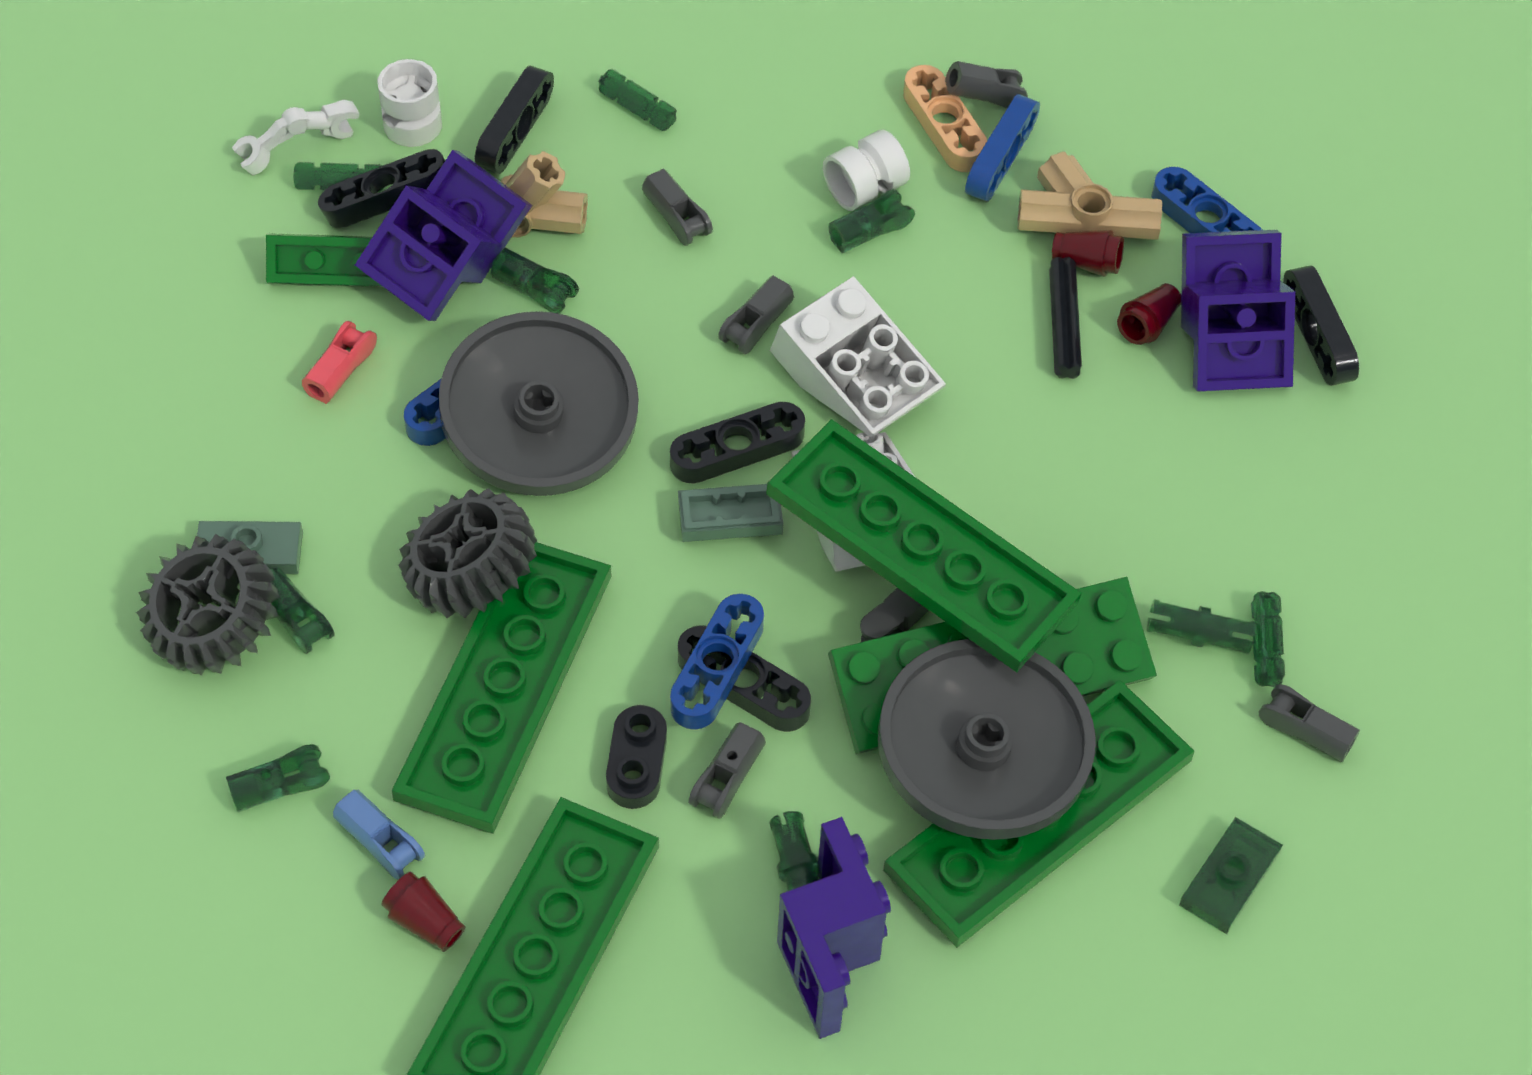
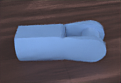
M352 790L336 804L333 810L334 819L360 842L395 879L399 880L404 875L403 868L414 859L421 861L425 858V853L419 843L391 821L361 791ZM393 839L398 845L390 852H387L383 847Z

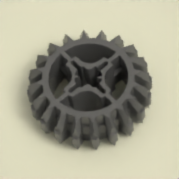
M488 488L478 495L470 489L461 499L451 495L449 502L442 507L434 505V512L428 517H418L419 528L406 533L409 543L399 549L403 558L398 566L402 571L403 579L407 583L406 587L414 599H418L422 606L428 608L431 613L439 612L448 618L456 612L466 618L473 608H478L485 613L488 603L495 599L503 602L502 594L508 589H519L517 578L531 573L528 563L537 557L534 550V544L537 542V539L534 535V529L529 523V518L522 507H518L505 493L497 495Z
M215 534L210 542L205 538L195 536L191 549L176 543L177 556L173 559L159 556L163 566L158 574L146 573L148 581L153 584L151 589L138 592L141 601L146 604V606L136 612L140 621L145 624L141 629L144 638L151 643L155 654L162 659H167V662L176 669L185 670L187 668L194 674L202 675L206 668L212 672L222 674L226 660L232 665L241 666L240 653L244 650L258 653L257 646L254 643L258 635L271 636L269 628L264 624L265 621L279 617L276 612L277 609L271 604L280 597L278 589L272 584L276 579L272 570L265 565L264 559L255 550L251 551L240 540L232 539L229 542L225 537ZM240 592V594H239V599H238L237 605H236V607H235V601H236V598H237L238 593ZM213 602V603L216 604V605L218 604V605H220V607H217V606H215V605H212L211 603Z

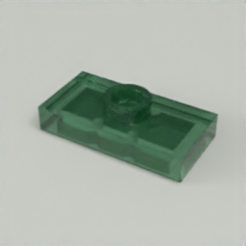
M1235 817L1183 894L1179 906L1227 934L1278 857L1283 845Z

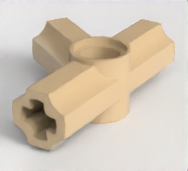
M544 151L538 155H529L513 175L505 176L500 180V182L533 205L512 237L525 236L531 229L575 234L584 233L588 207L587 193L558 190L564 182L565 171L558 164L556 157Z
M1065 151L1050 156L1048 161L1038 169L1037 178L1046 191H1020L1018 230L1053 233L1112 230L1113 235L1125 238L1159 239L1162 200L1112 196L1108 189L1094 184L1073 155H1067Z

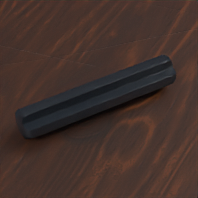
M1055 257L1051 260V267L1049 269L1054 371L1061 379L1066 377L1074 379L1080 375V368L1082 367L1076 262L1071 257Z

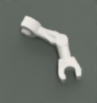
M340 100L332 104L323 105L321 111H305L304 108L291 107L286 109L282 114V118L275 121L261 137L257 139L251 135L244 136L238 139L232 148L235 153L244 159L240 163L241 166L254 176L267 167L270 161V151L294 135L305 133L306 130H320L322 135L338 139L352 137L353 130L347 119H358L360 114L354 103L349 100Z

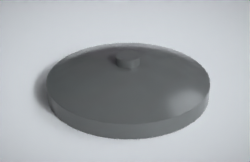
M540 311L516 313L498 318L481 326L463 340L453 352L446 364L440 382V421L450 448L465 467L477 477L493 486L513 493L533 496L563 494L596 481L606 474L623 456L631 442L637 422L638 388L631 366L624 354L610 338L598 329L579 319L563 314Z
M970 639L939 645L927 650L907 664L892 682L885 696L878 725V747L882 765L888 779L902 799L914 811L933 824L950 832L978 839L997 840L1021 837L1041 830L1058 820L1071 808L1083 791L1095 756V730L1089 708L1075 684L1064 672L1046 658L1034 653L1016 673Z

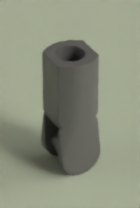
M957 61L950 66L946 74L945 82L949 95L988 101L1008 108L1017 94L1028 97L1026 90L1020 87L1022 83L1021 73L1014 69H994Z
M663 168L646 177L642 186L643 193L665 218L683 245L691 244L693 241L692 237L702 233L707 236L713 232V226L707 213L685 193L667 170Z
M775 276L769 277L742 307L725 320L719 331V340L725 343L730 340L739 345L738 349L741 353L748 354L768 327L793 301L794 293L791 286ZM744 324L749 325L750 328L747 329L746 327H744Z
M896 588L883 603L879 604L861 620V642L908 631L929 610Z
M1281 684L1276 685L1271 692L1273 698L1271 703L1264 704L1259 710L1260 719L1269 727L1297 737L1343 762L1352 748L1360 729L1319 708L1291 687ZM1290 712L1293 713V714H1295V715H1297V716H1299V717H1301L1302 720L1299 719L1298 717H1296V716L1290 714Z
M741 722L734 725L710 765L695 783L689 797L690 805L696 807L700 803L712 809L714 817L721 819L724 816L742 781L766 744L765 738L760 731ZM716 779L726 784L724 790H721L711 784Z

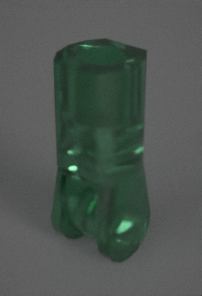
M890 190L868 205L829 224V235L834 245L841 253H844L880 235L903 229L911 223L915 216V211L910 205L904 206L902 204V196L897 190Z
M506 247L493 260L491 267L492 278L530 297L552 313L560 314L565 309V300L568 297L573 298L579 293L577 283L567 274L543 267Z
M278 567L272 568L271 570L276 578L272 584L278 589V594L280 595L278 599L271 603L277 609L276 612L279 617L276 618L303 653L308 654L312 651L311 645L321 638L325 637L329 640L334 637V630L327 618L307 600L286 574ZM308 617L310 622L306 623L302 627H299L297 625L298 623H300Z
M314 744L304 745L272 761L225 776L237 812L287 795L315 790L324 786L330 780V774L326 768L320 766L318 761L322 754L320 748ZM299 770L297 774L284 777L285 774Z

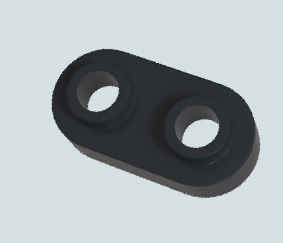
M645 705L629 707L618 715L614 723L606 771V784L610 798L624 808L637 809L647 806L659 793L667 744V725L663 715L652 707ZM646 725L649 729L644 732H636L632 730V727ZM629 771H638L642 774L637 779H628L624 776Z

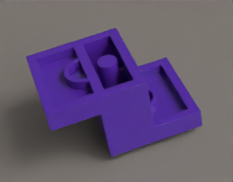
M452 150L427 189L405 186L355 263V266L428 321H436L461 282L482 283L533 205L461 152Z
M1254 230L1182 234L1181 328L1194 340L1193 387L1197 391L1293 387L1295 291L1280 280L1282 238L1280 231Z
M842 817L821 824L817 868L819 880L781 893L779 901L777 944L819 1039L840 1032L843 1009L848 1007L845 987L850 985L849 971L880 960L883 938L888 935L885 923L886 914L891 912L890 901L883 884L879 880L872 882L865 867L869 861L861 837L857 833L850 835Z

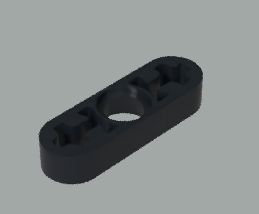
M531 65L525 68L478 141L475 151V163L478 166L497 174H501L506 169L549 102L554 86V75L552 72Z
M423 150L331 185L320 195L318 206L332 227L343 228L390 211L405 186L427 189L442 167L445 159L438 150ZM393 184L388 189L378 193L382 188Z
M1312 265L1287 270L1284 274L1283 283L1295 291V320L1325 382L1332 386L1355 381L1359 375V360L1356 349L1317 270Z
M776 402L682 434L672 442L670 447L671 472L682 482L699 483L794 450L800 446L804 439L805 415L795 404ZM782 422L783 426L791 427V430L784 431L780 426L775 427V424ZM760 434L761 437L765 436V440L760 439ZM732 435H743L751 441V444L743 450H733L727 447L724 441ZM714 444L715 450L714 448L710 449V445ZM692 453L693 457L700 458V461L693 463L690 458H684V455Z
M707 626L691 627L680 636L678 640V663L681 670L689 659L692 648H695ZM715 651L711 652L710 656L706 655L703 663L712 670H716V663L721 665L720 670H723L731 665L732 659L724 652ZM752 652L743 669H749L756 673L759 678L753 686L747 688L734 685L727 700L776 730L790 732L804 726L809 719L811 694L807 686ZM768 684H772L771 693L766 691ZM790 698L796 700V709L791 706L785 708L784 711L778 709V701L786 703Z

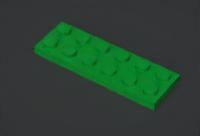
M832 419L767 483L766 494L1016 673L1078 605L1082 594L1080 591Z
M538 542L534 544L537 557L528 563L531 573L517 578L519 589H508L502 594L503 602L495 599L488 603L485 613L479 610L392 789L393 801L494 834L612 577L611 565Z
M1127 576L1078 588L1077 590L1082 593L1078 605L1035 652L1064 672L1075 684L1082 696L1106 691L1119 680L1127 686L1150 680L1157 676ZM941 622L829 651L830 664L856 755L879 749L878 725L882 706L892 682L903 668L927 650L945 643L969 638L948 623Z
M1121 680L1117 681L1087 705L1095 730L1096 746L1093 765L1078 799L1058 820L1028 835L997 840L967 837L932 824L884 861L883 871L956 947H959L1192 761L1195 751Z
M560 797L407 1075H540L658 851L659 837Z

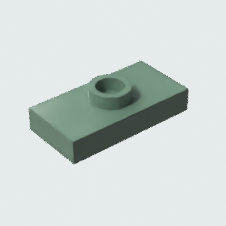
M767 484L679 490L678 505L682 542L782 535L783 518L781 504L766 494Z
M199 521L198 537L205 538L210 542L214 535L217 534L225 537L229 542L232 539L240 540L251 551L255 550L264 559L263 562L272 570L273 574L299 573L303 536L301 522Z

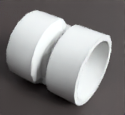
M414 59L398 60L386 66L377 79L384 132L391 141L406 147L422 146L433 141L442 129L437 75L435 71L423 61Z
M878 130L858 140V149L853 146H847L827 156L823 161V173L827 186L835 200L848 211H855L874 201L878 193L880 195L887 194L903 186L910 179V167L906 154L898 140L886 130Z

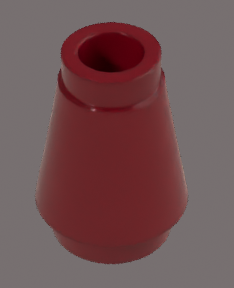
M1112 230L1057 232L1055 234L1052 245V259L1055 257H1071L1076 262L1077 268L1103 277L1107 273L1117 274L1120 270L1124 252V238L1113 235Z
M1164 283L1126 302L1121 307L1120 315L1117 319V326L1122 336L1127 341L1137 345L1154 342L1181 305L1179 290L1171 284Z
M411 871L403 875L391 887L381 904L389 911V920L432 945H436L443 952L448 950L459 939L466 927L458 920V917L427 877L422 876L418 878Z

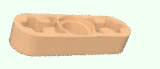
M918 65L911 68L905 75L904 100L946 163L956 171L970 172L975 160L987 142L986 136L959 96L949 95L945 82L946 77L939 69L930 65ZM929 89H932L931 100H929L930 94L927 91ZM938 113H949L957 120L944 124L936 121L933 116ZM959 136H960V143H961V145L963 146V147H960V148H958Z

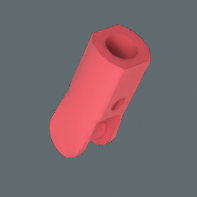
M350 321L344 322L326 351L302 379V386L305 392L310 397L325 404L330 402L352 372L371 355L377 342L376 333L370 330L363 333L356 330L355 323ZM348 347L352 348L350 352L346 351Z

